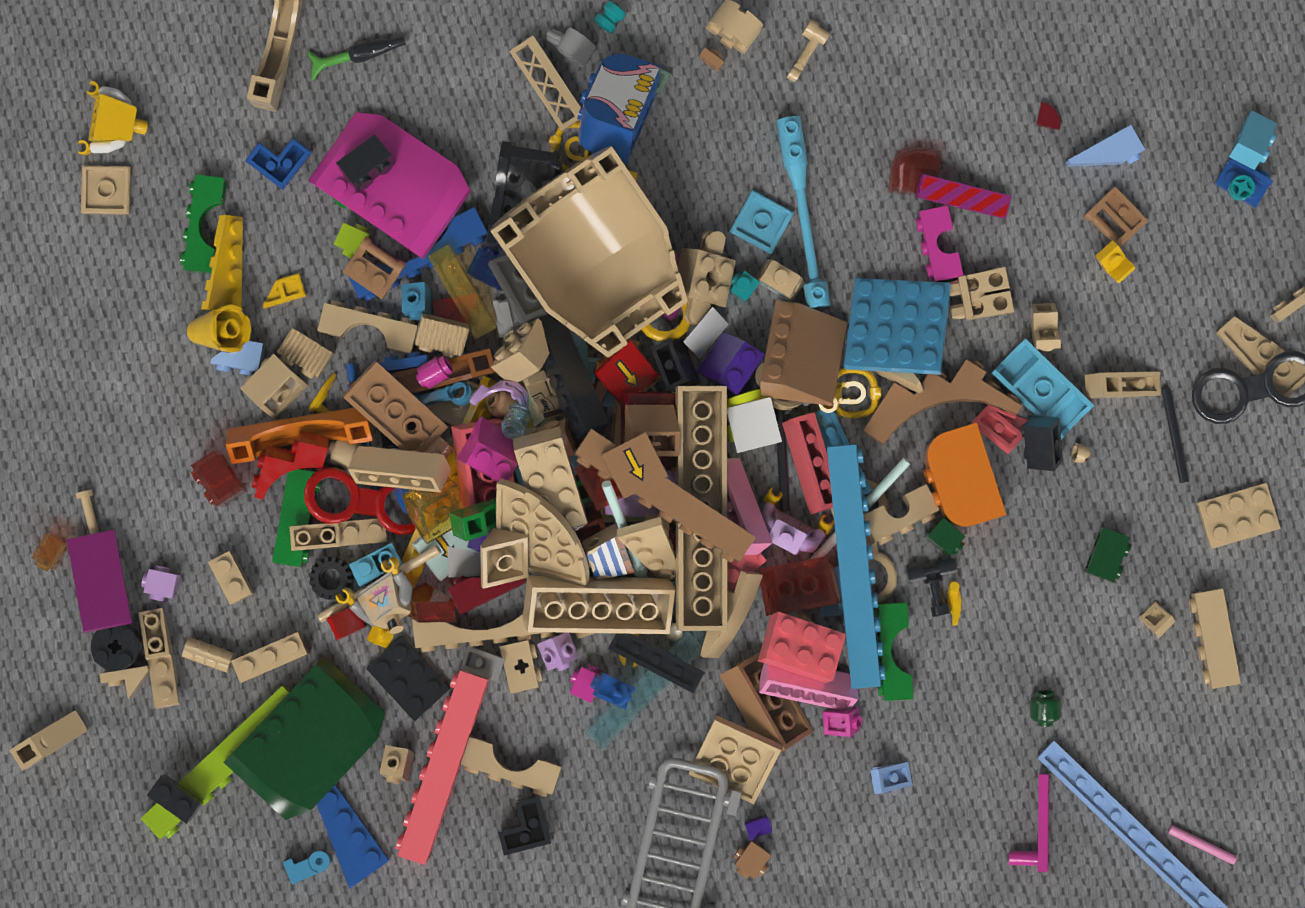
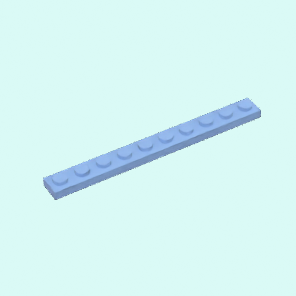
M1054 740L1036 757L1192 908H1228Z

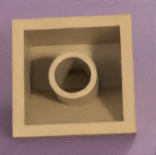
M273 354L262 362L261 367L253 375L247 377L240 389L260 409L275 420L308 385Z

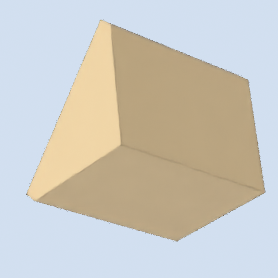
M493 528L480 546L481 586L483 589L524 579L528 575V537L525 534Z

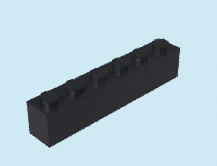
M550 314L538 318L542 322L549 355L543 364V368H545L550 379V385L557 395L559 407L566 416L569 430L572 431L575 440L585 438L590 429L601 434L608 426L609 421L568 327Z

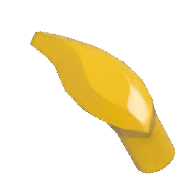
M335 373L323 384L311 402L309 412H330L322 402L327 398L328 392L334 383Z
M951 580L947 589V602L951 610L952 625L955 626L960 618L962 599L959 583Z

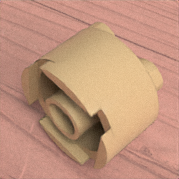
M725 0L708 22L706 29L712 34L722 37L720 42L729 49L734 47L740 53L745 54L760 34L763 24L748 10L746 12L739 8L741 5L732 0Z

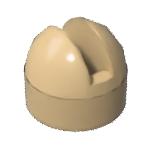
M1075 443L1071 451L1072 462L1084 463L1088 461L1091 456L1088 446Z

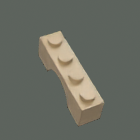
M331 300L330 304L324 303L317 330L319 333L343 338L349 330L356 326L371 325L383 333L389 350L405 354L413 353L415 336L418 326L414 325L415 321L401 317L400 321L392 320V315L378 312L377 316L368 314V309L354 306V310L344 308L345 303Z
M473 736L469 737L461 761V765L465 766V771L474 774L482 771L488 773L487 778L501 782L503 778L511 781L510 785L524 790V787L527 786L534 789V794L547 797V794H553L562 767L539 758L527 769H509L497 759L494 752V743Z

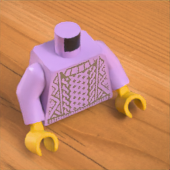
M773 487L770 488L764 497L766 503L761 514L772 543L795 555L802 551L809 553L815 551L825 537V534L830 533L834 520L830 524L825 523L826 515H823L817 529H814L776 509L775 505L783 494L780 491L775 496L772 493Z

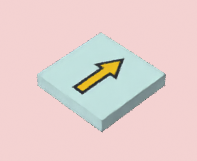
M449 513L412 543L419 554L435 545L439 546L441 553L425 562L439 581H442L449 575L447 546L476 552L467 547L469 541L453 536Z

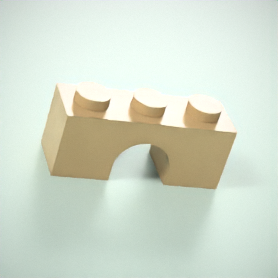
M927 484L903 496L902 499L906 505L907 512L902 518L891 517L884 505L865 514V521H870L871 535H868L872 545L877 542L883 545L893 540V534L901 532L902 535L915 529L914 524L920 521L926 524L936 518L934 514L939 511L938 506L936 507Z
M297 632L236 658L231 662L240 683H243L310 654L301 632Z

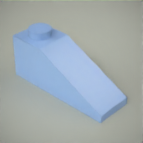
M1130 125L1072 157L1066 162V165L1068 167L1119 165L1126 161L1130 165L1142 158L1140 153L1145 148Z

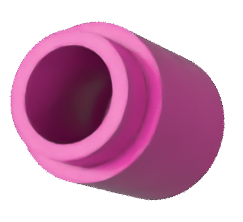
M445 356L435 357L417 368L418 374H416V378L422 387L426 386L430 389L449 378L453 368Z

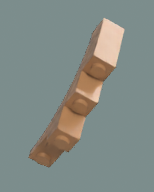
M966 359L951 383L947 382L949 378L943 373L941 375L928 374L921 384L923 391L921 393L916 392L915 395L911 393V389L894 382L866 425L863 433L884 445L894 431L908 419L926 409L941 404L962 401L983 403L998 407L1017 416L1022 405L1019 404L1020 399L1010 393L1004 395L998 391L1000 387L990 380H987L986 383L982 381L986 375V371L983 370L985 366L974 359L971 362Z

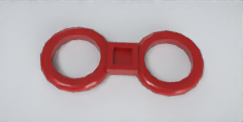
M323 468L314 472L307 480L304 489L305 504L309 512L319 521L337 524L350 519L354 513L372 515L377 517L379 523L385 529L398 535L414 533L427 504L426 502L419 506V514L414 522L408 525L397 524L388 517L384 504L387 495L394 490L393 487L382 486L379 491L359 488L350 474L338 468ZM336 478L346 485L349 490L350 501L344 511L330 514L323 511L317 505L314 491L320 480Z

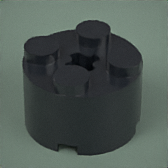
M130 624L97 630L91 640V653L94 661L102 668L110 671L125 670L132 667L140 659L143 652V640L139 632ZM118 640V644L122 645V649L116 652V649L112 648V644Z

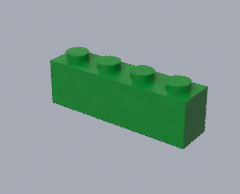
M296 469L287 474L272 563L303 567L304 563H308L310 549L291 551L289 526L311 524L313 515L305 504L304 489L307 480L314 474L313 471ZM322 480L316 485L314 496H316V492L321 491Z

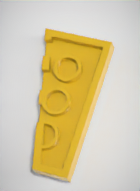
M219 215L214 240L216 252L210 260L209 267L212 268L210 280L206 281L205 290L208 293L206 301H202L201 309L214 310L229 304L242 308L243 217Z

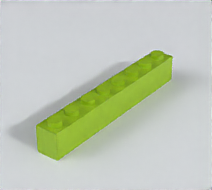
M285 685L280 687L189 772L179 784L204 801L203 805L205 806L214 797L212 792L218 786L223 789L232 781L230 775L233 771L223 762L283 700L290 690ZM158 803L140 818L159 839L165 836L168 839L171 838L179 830L177 825L181 822L179 818Z

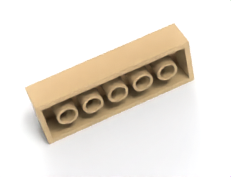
M527 575L522 620L527 632L670 634L675 589L669 578L611 577L596 580L595 577H589L588 584L582 586L546 576Z

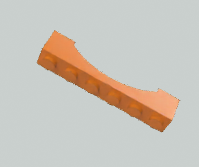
M348 408L229 428L226 448L231 464L254 461L260 453H265L266 445L277 448L291 445L294 439L299 438L300 431L329 437V440L347 441L349 445L373 441L374 425L357 409Z

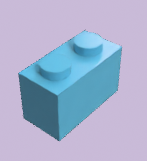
M1251 110L1240 128L1229 157L1255 170L1260 162L1264 163L1270 153L1267 147H1271L1277 136L1274 133L1277 123Z

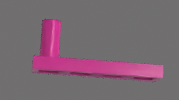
M1039 773L1038 851H1009V865L1038 866V872H1048L1049 773Z

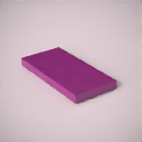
M115 530L67 539L83 632L88 633L132 623Z

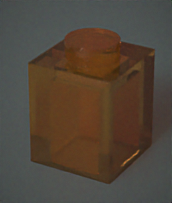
M45 533L31 558L36 560L35 565L45 571L49 569L56 570L68 550V545L53 534Z

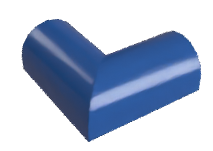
M294 138L291 139L279 156L259 142L245 162L280 189L284 190L312 152Z

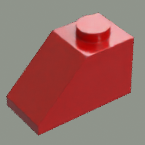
M350 608L326 618L336 640L343 639L367 627L365 621L360 619Z

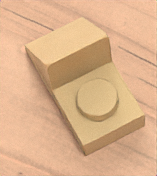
M144 666L100 674L101 683L108 682V687L123 685L122 680H125L127 696L132 698L148 676L149 667Z

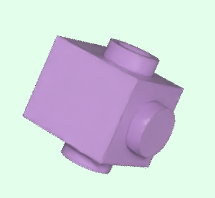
M156 565L155 570L149 569L148 573L143 575L141 587H145L143 593L150 594L149 599L163 601L164 597L175 599L180 575L169 573L170 568Z

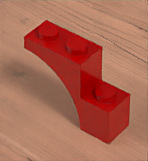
M300 431L299 438L293 440L291 451L266 445L265 453L259 454L257 467L260 468L259 475L254 474L251 488H255L254 498L264 500L270 486L279 477L290 471L302 468L322 469L328 450L329 437Z

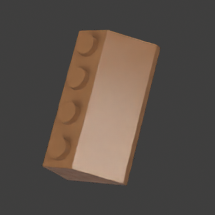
M760 652L720 674V677L750 730L783 745L781 752H783L814 731L797 701L759 693L760 676L764 663L758 661Z

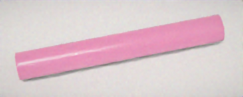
M1171 825L1168 830V834L1234 865L1237 860L1236 855L1174 825Z

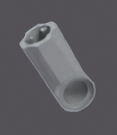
M503 290L497 291L492 296V302L497 316L495 319L499 337L502 338L509 331L519 329L522 324Z

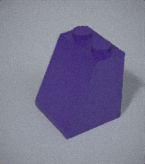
M723 332L696 372L716 386H727V393L735 397L738 396L765 355L746 341Z

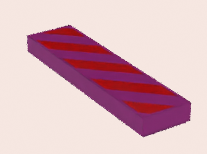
M925 174L920 176L915 196L916 198L1006 219L1011 201L1010 195Z

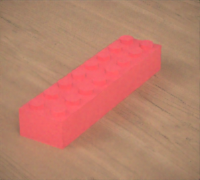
M463 669L459 673H454L450 687L454 688L452 696L448 695L442 708L443 711H446L444 719L440 718L436 725L434 733L438 734L436 742L433 741L429 746L427 757H430L428 765L425 764L422 767L419 776L422 784L413 793L411 803L415 805L413 811L409 810L406 814L403 826H406L407 829L405 834L401 833L395 847V849L399 850L397 856L426 865L489 679Z

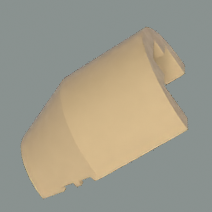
M612 146L597 151L553 178L508 211L490 229L545 311L606 357H610L626 346L628 338L662 314L670 315L688 302L682 278L676 264L674 250H672L668 229Z

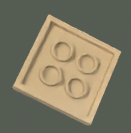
M716 715L694 762L722 770L728 779L727 792L732 793L733 787L743 789L741 799L754 804L783 745ZM692 771L688 773V775L718 788L719 786L718 780L713 776Z

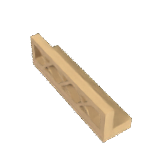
M531 36L509 51L562 132L576 122L581 121L577 119L581 107L534 36ZM529 46L533 52L532 62L521 61L516 53ZM536 58L538 59L541 65L535 64ZM524 65L531 66L529 72ZM534 67L545 70L546 77L544 83L534 81L532 78ZM549 78L551 79L554 85L548 84ZM538 85L544 86L543 92L540 90ZM547 87L556 88L559 91L558 103L547 101L545 98ZM562 97L567 103V105L561 104ZM551 105L557 106L556 113ZM560 107L571 109L575 117L563 124L558 117Z

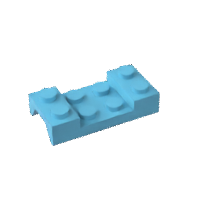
M1024 339L990 373L1007 391L1009 390L1020 399V402L1033 415L1058 417L1060 420L1061 440L1094 407L1027 339Z

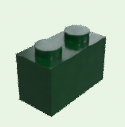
M940 518L924 537L946 556L951 555V553L956 555L965 545L962 541L966 536L945 518Z
M1101 527L1084 573L1110 583H1114L1115 579L1119 580L1123 571V566H1121L1123 556H1128L1132 546L1129 543L1130 537Z

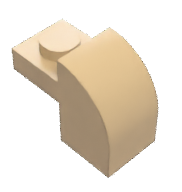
M1055 303L1031 304L1033 346L1042 351H1052L1054 348H1061V339L1058 332V311Z

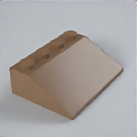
M776 300L760 381L761 397L833 406L847 322L800 303Z

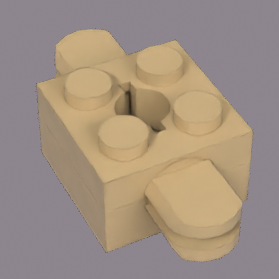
M720 231L703 232L699 249L681 248L677 267L688 300L684 319L692 325H698L709 312L711 306L726 307L736 261L722 257L726 237Z

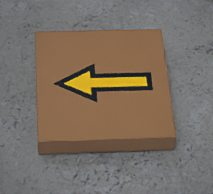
M646 432L601 455L623 499L668 477Z

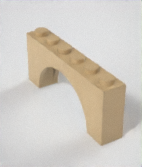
M275 0L273 16L264 54L257 72L251 77L247 99L253 107L273 112L278 110L303 0Z

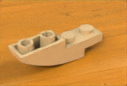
M377 518L347 520L337 524L316 523L289 526L291 551L387 542L386 529L379 523Z
M159 608L139 612L154 706L156 709L180 705L177 687L178 677L164 610Z

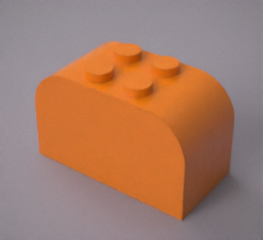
M977 423L942 433L934 437L927 444L923 457L926 469L922 470L926 484L931 483L933 490L931 494L936 507L938 506L943 518L953 526L968 527L1006 515Z

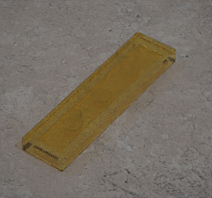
M450 244L429 254L427 257L465 322L469 324V329L475 339L496 329L495 321Z

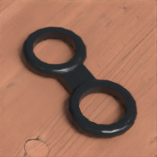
M1284 351L1274 356L1267 363L1264 373L1243 378L1236 371L1227 368L1208 370L1195 381L1192 389V404L1196 412L1204 420L1214 424H1228L1237 420L1245 412L1250 401L1267 397L1271 398L1276 404L1287 408L1300 407L1305 404V393L1292 398L1281 395L1273 385L1272 376L1275 369L1286 361H1297L1305 365V354L1299 351ZM1214 378H1226L1237 386L1240 399L1237 406L1231 412L1215 414L1204 406L1201 392L1208 381Z

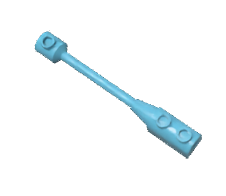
M800 116L778 119L776 125L783 169L787 170L797 198L810 279L803 285L806 306L813 309L827 307L831 305L827 281L820 279L818 275L805 194L808 161Z

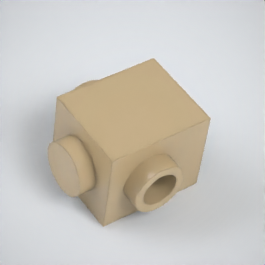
M385 745L379 774L385 777L386 782L400 784V781L408 782L414 753L409 749Z

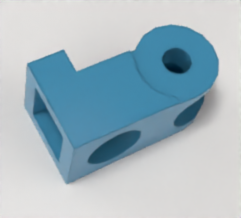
M316 850L307 859L295 863L292 857L283 861V865L291 884H295L326 870L331 863V857L325 850Z

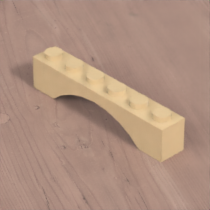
M523 615L506 625L489 630L460 628L447 623L438 616L412 619L415 648H421L422 652L436 651V646L445 645V649L460 648L459 643L469 642V647L484 645L483 640L493 639V644L508 642L507 637L517 636V641L532 639L531 634L541 633V638L554 637L555 632H527L522 620Z

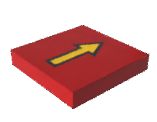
M626 340L628 343L626 346L611 355L594 371V374L620 406L622 403V392H643L659 376L631 340Z

